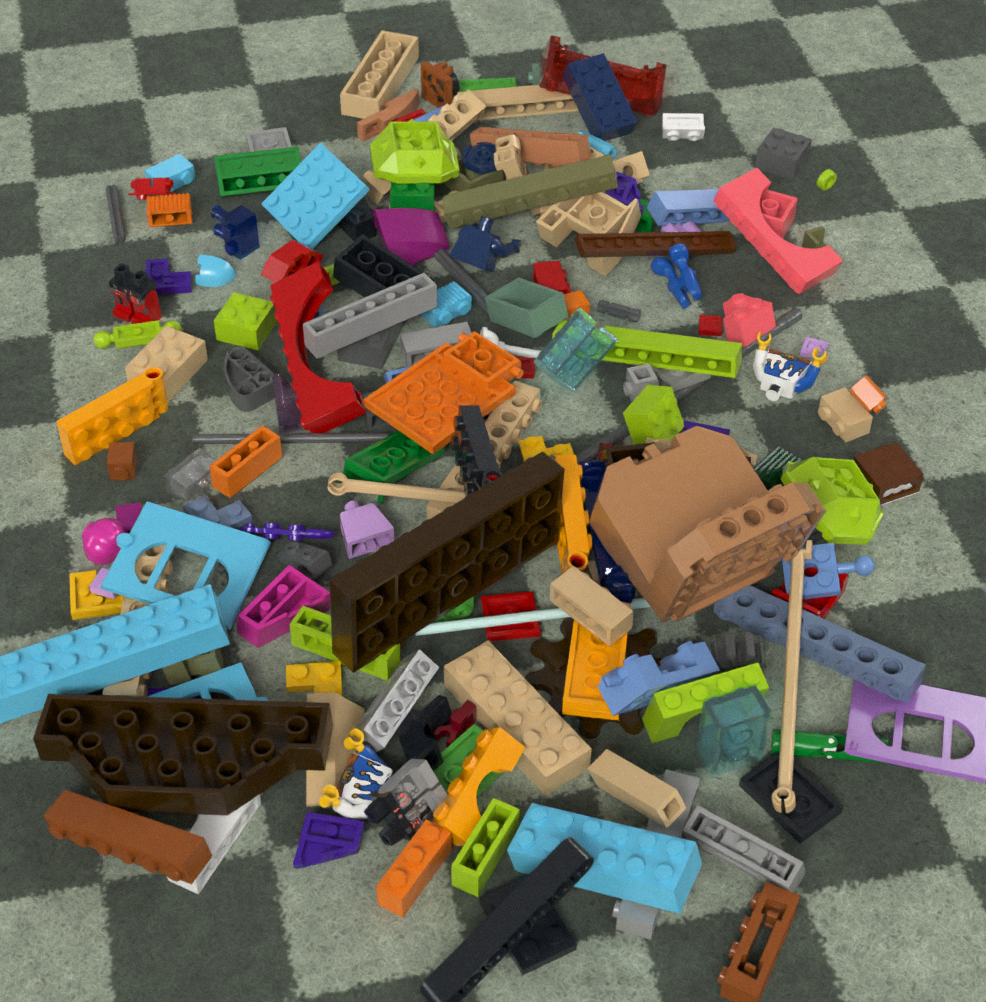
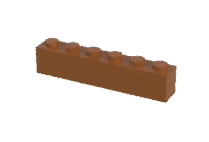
M64 790L43 815L49 826V832L55 838L60 840L65 838L82 848L90 847L104 856H115L126 864H137L151 873H162L176 882L181 880L193 884L212 858L204 837L68 790Z

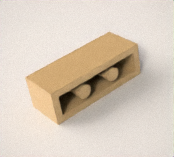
M572 566L550 583V601L609 647L632 629L634 611L630 606L614 597L607 588L601 587L594 582L587 573L581 572Z

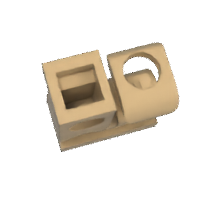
M508 135L496 139L494 162L497 171L503 169L506 180L528 175L526 162L523 163L520 153L519 138L515 135ZM509 142L506 146L499 147L500 144Z

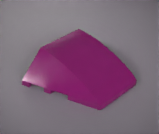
M418 208L370 209L374 216V225L378 229L383 247L413 267L415 263L423 259L428 260L434 257L435 251H438L440 248L445 251L450 249L437 212Z

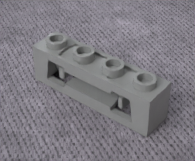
M420 649L402 659L355 727L363 732L364 741L362 744H368L375 753L386 747L439 668Z
M698 805L683 829L686 840L696 842L697 846L763 883L768 882L794 893L806 873L804 862Z

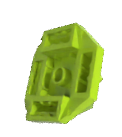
M411 119L408 122H390L370 144L369 152L374 178H384L389 182L397 184H416L423 182L443 183L451 178L459 177V165L454 143L446 137L437 121L416 122Z
M811 457L799 462H788L781 475V481L784 486L792 482L808 483L825 508L826 512L815 528L822 532V537L828 543L865 545L869 543L884 513L880 508V500L873 491V484L868 483L854 460Z

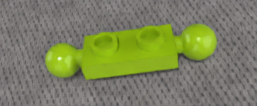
M159 320L113 327L114 333L112 334L105 330L98 331L94 335L93 341L101 349L108 348L111 343H115L116 349L148 344L166 326L182 331V328L174 320L166 322L161 327Z

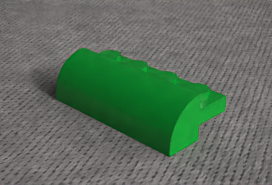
M299 146L214 156L220 197L274 191L301 163Z

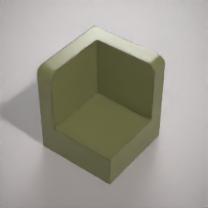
M820 226L804 231L802 247L817 249L827 246L823 242L825 228Z

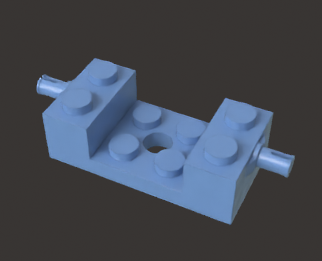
M688 641L677 648L678 653L660 660L659 663L661 665L659 667L651 654L639 657L638 654L632 655L623 661L624 666L613 669L601 677L598 688L612 715L615 716L648 707L653 693L707 678L719 672L720 669L705 641L695 644L692 641Z

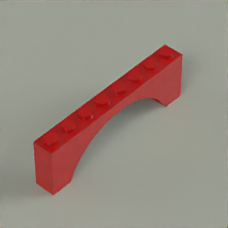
M317 261L271 284L272 295L270 299L276 308L274 315L280 324L278 332L285 344L282 348L289 361L287 368L293 377L291 385L297 394L298 399L295 402L302 414V417H300L302 427L311 433H326L365 414L366 409L362 395L351 382H333L323 379L312 372L308 362L303 323L313 320L321 304L333 291L328 272Z

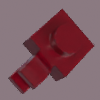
M467 700L461 708H456L450 717L451 724L438 727L435 730L434 739L438 742L442 737H448L446 748L476 722V705Z

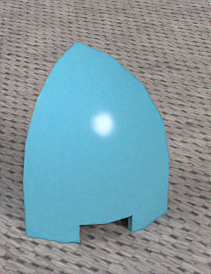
M199 255L197 264L200 265V273L195 276L196 285L218 287L226 285L236 277L233 267L225 260L215 256Z

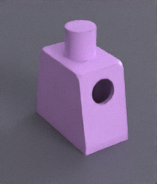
M350 501L345 505V511L340 514V526L349 559L379 550L382 546L394 541L393 526L375 504L370 503L360 506L357 501Z

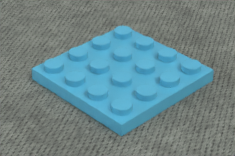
M320 142L261 204L298 242L313 249L370 189Z

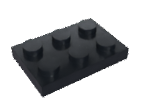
M778 752L742 777L739 786L801 844L842 813L843 806L797 763L793 762L792 791L796 797V806L794 810L786 813L784 799L788 798V796H780L779 798L782 799V813L777 812L772 804V794L777 789Z
M527 876L479 897V903L487 917ZM553 907L509 954L523 976L577 950V944Z

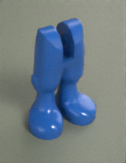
M675 244L669 249L668 253L673 263L678 267L680 277L677 276L672 262L666 257L655 258L651 262L650 267L654 274L664 276L669 280L667 284L668 291L686 309L692 304L687 295L688 291L696 301L703 295L696 278V271L688 267L689 251L684 244Z

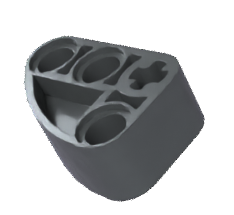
M234 346L226 352L224 373L227 392L231 401L239 410L244 412L253 411L277 396L275 374L254 355L241 346Z

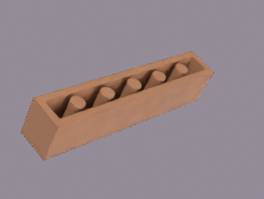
M480 127L470 133L472 147L477 146L479 142L495 144L498 138L508 135L517 136L520 141V153L523 163L532 162L535 165L552 164L554 167H560L591 159L589 139L586 134ZM504 142L500 144L499 147H504L509 142Z

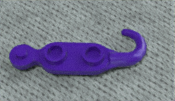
M247 523V527L241 528V531L253 535L254 533H264V538L279 539V534L288 535V540L303 541V536L310 539L334 538L336 535L331 530L306 528L304 530V525L289 524L288 529H280V524L265 523L264 528L254 527L255 523Z

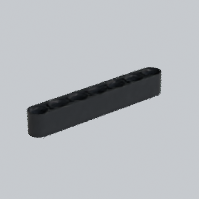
M572 837L563 840L422 983L419 990L420 994L428 1002H461L591 869L594 857Z

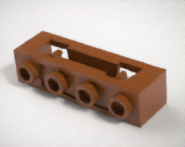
M768 882L765 883L762 892H755L750 908L754 909L751 917L745 915L739 931L743 936L740 941L734 940L729 953V958L732 959L730 966L724 965L717 983L722 985L721 997L733 1002L760 1001L796 915L801 895ZM764 914H766L764 926L773 930L759 961L758 977L755 980L757 966L747 963L760 933Z

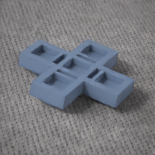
M205 495L183 505V510L186 514L234 529L253 521L252 515L240 500L219 510H216Z

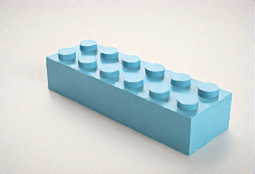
M531 803L507 849L514 869L529 875L563 840L572 837L594 857L591 869L574 887L678 914L681 913L702 866L697 843L694 841Z

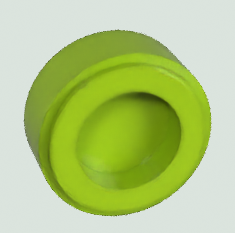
M831 169L825 170L817 180V187L823 191L831 188L836 182L837 174Z

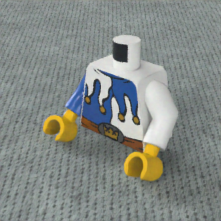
M761 332L758 333L757 343L759 350L756 349L753 370L756 379L761 382L760 389L766 391V397L771 401H777L780 396L792 399L796 393L810 389L820 372L819 366L827 362V352L825 351L824 355L818 358L816 356L819 353V348L816 347L812 352L814 362L811 365L812 361L770 348L767 352L766 347L771 344V334L769 333L767 341H761Z
M354 728L349 734L355 741L347 737L343 743L345 748L349 750L356 749L357 752H352L337 788L333 785H326L321 790V793L324 795L319 799V804L323 808H328L332 805L334 812L347 819L364 820L368 819L364 810L372 802L370 795L375 790L378 791L394 773L368 744H362L364 741L363 732Z

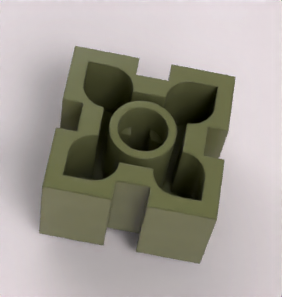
M223 647L163 667L162 670L169 684L185 683L191 681L193 675L200 674L202 677L224 669V658L220 651Z

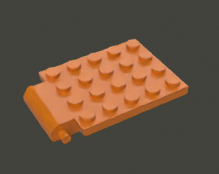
M475 331L470 335L461 333L458 337L460 342L454 346L446 342L363 399L364 407L430 453L434 454L451 441L452 436H455L454 416H458L459 406L479 405L482 416L485 417L516 394V387L510 384L509 381L515 377L519 379L523 375V370L520 369L521 361Z

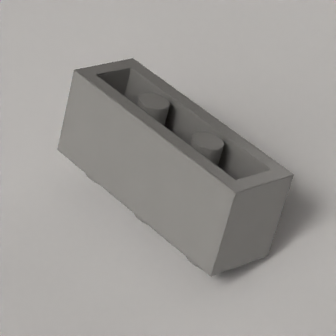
M468 322L400 334V348L406 366L414 365L446 342L454 346L460 342L458 337L461 333L470 335L472 332Z

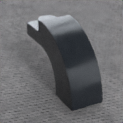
M438 695L422 711L412 709L404 718L399 730V740L407 762L410 759L427 760L433 772L443 763L437 741L434 739V733L438 727L447 726L450 723L452 712L447 697Z

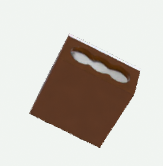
M897 442L883 445L867 452H861L854 456L853 460L868 483L873 484V491L879 498L880 505L919 493L924 474Z

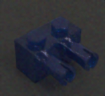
M219 205L212 208L210 212L211 217L221 222L214 226L213 234L224 240L225 251L230 256H235L241 260L260 248L255 213L242 205L230 212Z

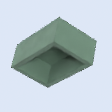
M519 277L485 297L491 322L533 338L543 335L545 331L557 326L558 323L568 318L562 292Z

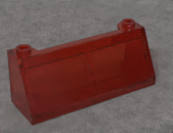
M551 35L541 55L539 87L550 92L556 91L571 95L562 77L568 63L591 56L567 51L568 45L564 44L562 46L560 44L561 37ZM608 61L631 110L647 116L656 115L661 107L667 64L657 62L654 68L648 69V65H644L642 69Z

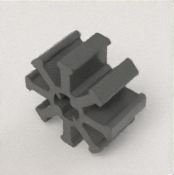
M734 633L725 634V644L717 640L711 643L710 653L720 669L715 675L754 663H759L764 674V668H766L764 644L762 641L754 644L753 634L745 633V637L740 642H736Z

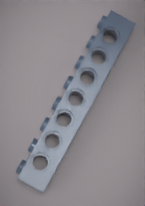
M749 585L714 603V613L722 620H729L746 631H751L770 642L786 648L788 602ZM802 609L800 655L815 661L817 664L833 669L843 676L859 681L869 688L881 691L893 699L909 703L923 682L925 664Z

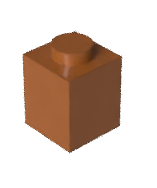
M134 442L109 443L107 467L110 480L124 481L126 479H135L137 455Z

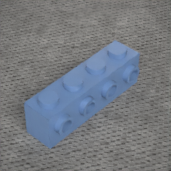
M719 189L655 191L647 206L658 226H665L669 223L683 225L690 221L695 224L724 223L729 220L713 202Z

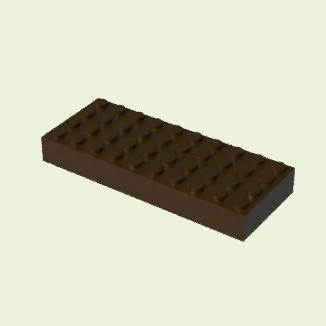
M542 451L536 456L528 458L516 468L508 470L496 480L488 482L476 492L468 494L453 506L445 508L443 512L433 518L425 520L413 530L405 532L388 545L382 546L370 556L360 559L355 565L345 571L337 573L330 579L332 653L354 673L386 653L395 645L400 644L558 543L565 469Z

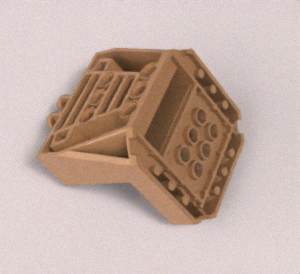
M695 426L675 435L670 447L660 452L654 444H651L644 448L642 453L644 460L639 462L638 460L633 461L629 456L607 466L589 523L606 551L655 611L660 621L667 622L670 620L669 616H671L673 621H680L749 585L751 586L769 577L775 572L774 568L782 558L785 562H789L797 556L826 510L808 483L792 482L785 486L779 484L768 491L732 436Z

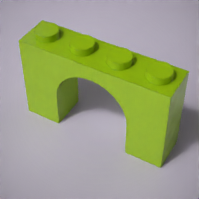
M754 663L653 693L642 720L652 743L678 736L688 720L715 707L723 706L729 720L755 713L769 686L759 663Z

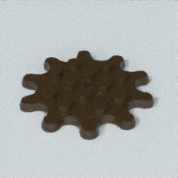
M571 617L565 618L560 624V631L564 637L561 641L552 643L539 639L533 642L530 647V653L543 661L544 668L539 671L529 672L524 677L536 691H545L550 695L549 705L561 717L566 716L562 714L574 623V619ZM643 629L637 634H628L625 659L635 654H638L639 657L650 655L649 650L657 643L655 632L651 629ZM652 656L657 666L659 667L661 665L659 662L663 658H656ZM643 708L619 714L618 720L575 716L581 724V735L587 739L597 738L601 732V727L607 722L618 723L626 733L631 735L638 734L643 730V723L639 717V712Z

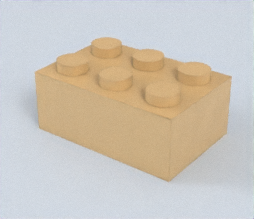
M166 326L125 366L127 382L144 373L150 367H158L163 372L167 400L169 401L208 361L205 340Z

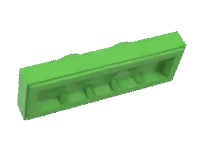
M515 77L458 80L460 84L459 92H465L468 89L476 91L517 87Z

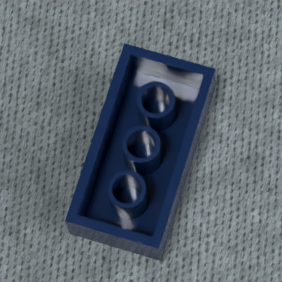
M602 53L568 63L562 77L589 133L603 141L631 134L638 122L605 54Z

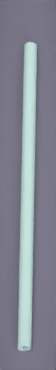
M644 598L620 600L621 602L631 603V609L651 607ZM560 608L438 622L429 624L415 633V636L567 618L570 616Z

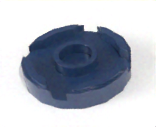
M479 142L477 146L472 147V144L467 146L462 153L463 166L475 173L485 174L496 171L494 162L495 144Z

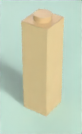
M608 749L587 768L600 789L665 828H668L687 808L676 788Z

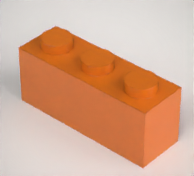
M263 425L209 466L212 487L228 498L233 497L282 458L280 436Z
M426 819L376 885L378 905L403 918L451 853V832Z

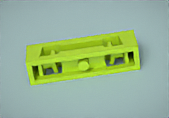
M302 606L290 623L292 645L327 659L340 661L332 653L331 616ZM317 620L329 623L328 628L325 623L318 628ZM400 644L395 645L386 653L359 669V671L388 681L400 663Z

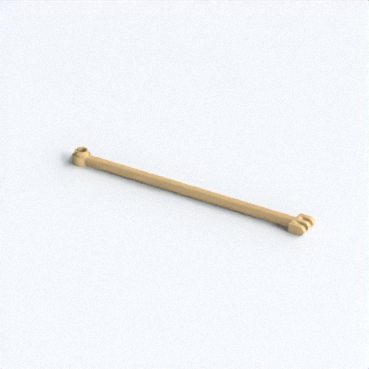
M342 473L332 474L328 479L327 487L331 494L337 496L343 495L346 492L449 503H458L465 498L464 491L348 479ZM335 480H340L342 483H335ZM583 504L584 510L588 511L590 517L594 505Z
M807 540L806 549L801 548L797 556L791 560L777 789L772 794L773 807L780 813H782V799L779 798L780 796H788V798L784 799L786 813L794 810L796 806V797L792 791L804 564L805 559H812V540Z

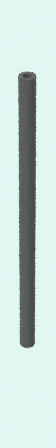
M388 433L277 434L280 436L281 443L378 442L388 437ZM193 434V444H238L250 434Z

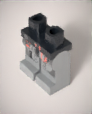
M410 759L378 791L375 790L370 795L372 802L364 810V813L372 823L379 824L383 819L385 820L387 826L379 832V837L385 845L393 846L402 839L411 840L426 819L431 821L434 818L433 813L435 809L447 797L442 785L437 784L439 780L427 760Z

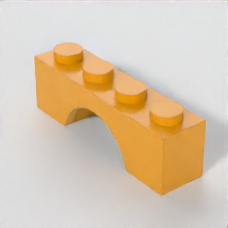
M501 727L487 729L480 733L476 739L477 746L473 753L468 755L462 763L463 770L458 778L454 779L447 790L449 794L433 813L434 819L432 823L451 832V842L455 846H464L482 817L476 801L477 789L481 780L490 772L504 773L512 771L525 749L521 743Z

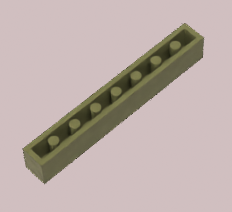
M608 154L444 195V216L449 228L452 229L477 223L480 221L481 216L493 219L618 188L616 170L612 156Z

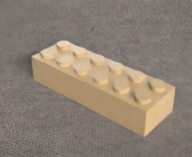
M388 31L380 32L340 93L341 115L365 119L384 110V103L395 97L419 58L418 37Z
M489 640L444 666L445 687L462 705L467 700L476 705V721L485 730L501 727L525 747L516 765L545 796L580 775L590 766L592 749Z

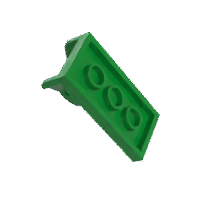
M397 431L345 459L343 474L348 479L394 484L444 455L445 446L432 454L400 431ZM378 495V502L383 504L385 496Z

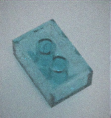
M579 307L560 331L554 335L550 343L539 353L533 363L549 378L573 393L619 339Z
M756 685L748 688H739L732 693L720 697L715 696L703 702L696 753L710 778L761 762L763 759L771 709Z

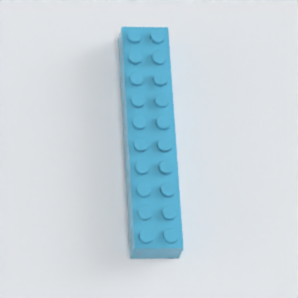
M211 584L0 656V724L43 709L48 694L85 695L229 645L230 642L221 606Z

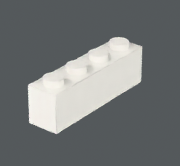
M260 794L228 816L198 814L197 821L191 829L188 828L186 831L204 837L212 858L193 884L181 880L176 882L168 878V881L199 894L260 806Z

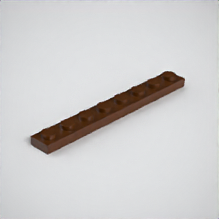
M730 231L577 234L574 239L581 258L669 255V249L675 244H684L689 251V255L732 254L737 249Z

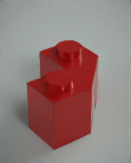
M291 240L269 256L260 275L275 283L317 261L321 262L324 255L305 244Z

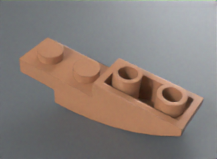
M413 89L384 103V110L358 121V138L364 142L380 134L390 122L417 111L419 107L418 90Z

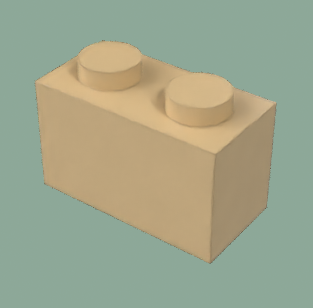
M845 387L821 396L818 414L823 421H826L832 427L835 435L848 442L870 433L873 416L866 411Z

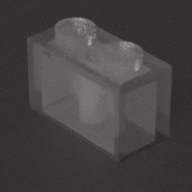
M201 448L197 449L164 475L167 492L185 504L194 501L212 487L209 466L218 459Z

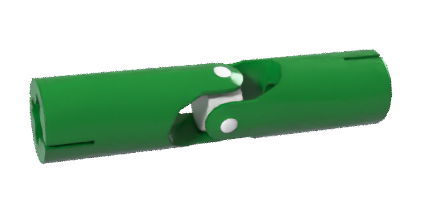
M773 729L771 754L773 755L780 751L781 729ZM795 731L794 756L809 758L822 756L827 759L886 764V762L849 755L845 750L836 752L838 743L845 747L846 735H822L814 732ZM878 738L887 746L889 745L888 738Z

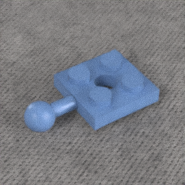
M834 543L813 545L812 559H805L804 570L808 567H814L818 570V573L814 577L804 575L803 600L841 595L838 574L856 572L860 576H868L875 569L874 560L870 556L861 555L854 562L837 563ZM782 558L786 594L789 595L791 560L785 562Z

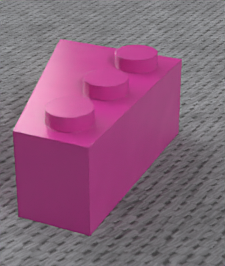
M288 565L238 615L237 634L259 648L290 632V623L302 606L322 613L327 612L330 606V592Z

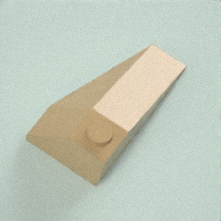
M337 693L307 694V702L330 703L333 719V730L325 771L306 770L307 806H320L319 799L324 795L321 793V790L326 785H333L337 788L352 752L356 753L357 751L356 749L349 750L345 748L343 742L345 738L349 737V732L356 727L365 714V708Z

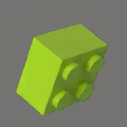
M233 292L214 319L216 340L259 350L277 323L274 315L276 308L272 301Z
M647 385L623 412L634 445L646 443L647 437L673 440L674 436L679 434L685 427L672 387Z

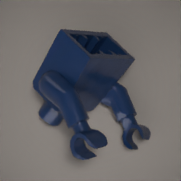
M481 216L479 224L465 225L464 228L459 230V237L449 256L480 269L493 272L497 256L506 258L514 252L520 253L518 245L521 243V240L513 239L511 243L503 244L500 241V236L490 233L494 220Z

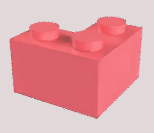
M739 293L723 303L725 313L723 320L727 341L742 343V347L745 348L757 340L759 332H761L762 337L776 327L772 302Z

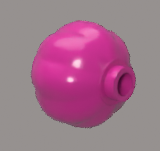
M104 518L91 522L86 526L82 533L83 550L88 560L97 565H107L114 562L121 549L117 545V536L121 533H128V530L123 528V524L113 518Z

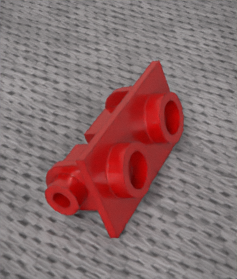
M168 177L153 178V186H151V178H135V180L131 181V188L134 189V193H128V195L136 196L137 200H147V197L151 195L169 196L170 194L177 195V192H171L174 182Z

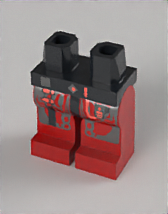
M123 263L118 265L114 269L115 276L109 281V286L116 302V307L112 310L113 316L132 324L160 320L162 315L157 292L155 291L157 288L156 282L149 280L147 273L143 271L132 273L128 265Z

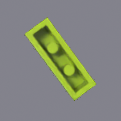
M492 799L451 865L452 886L479 897L519 828L520 809L498 799Z

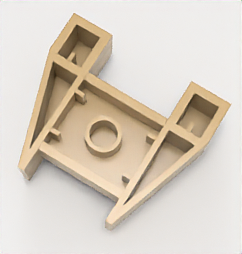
M605 191L556 203L536 221L540 238L557 247L573 230L579 234L634 233L641 218L638 199L635 198L626 206L605 194ZM622 257L587 258V262L590 268L606 277L620 262Z

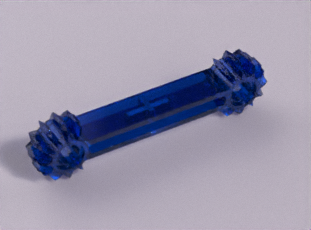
M593 459L578 463V465L582 466L580 486L585 488L586 494L583 508L588 511L589 519L606 471L603 462ZM589 523L587 529L588 534L592 536V551L600 586L607 588L621 602L632 603V595L634 594L633 584L629 580L628 573H625L622 566L618 565L606 551Z

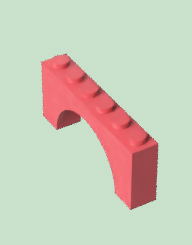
M758 168L720 187L713 202L797 294H801L836 273L843 260L829 245L817 249L796 246L777 235L767 224L761 212L760 199L765 195L771 182Z

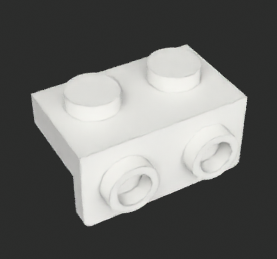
M663 113L662 138H667L670 141L678 139L697 141L703 139L705 133L703 114Z

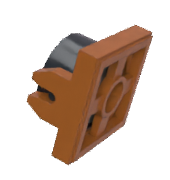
M427 61L421 63V97L437 108L447 103L451 105L454 96L460 91V84L453 72V66H448L447 62L438 63L434 66Z

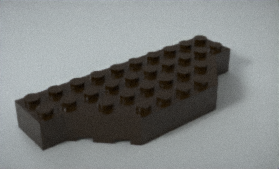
M48 694L33 741L41 761L70 762L105 804L129 812L228 816L295 770L325 771L333 730V719L330 703Z

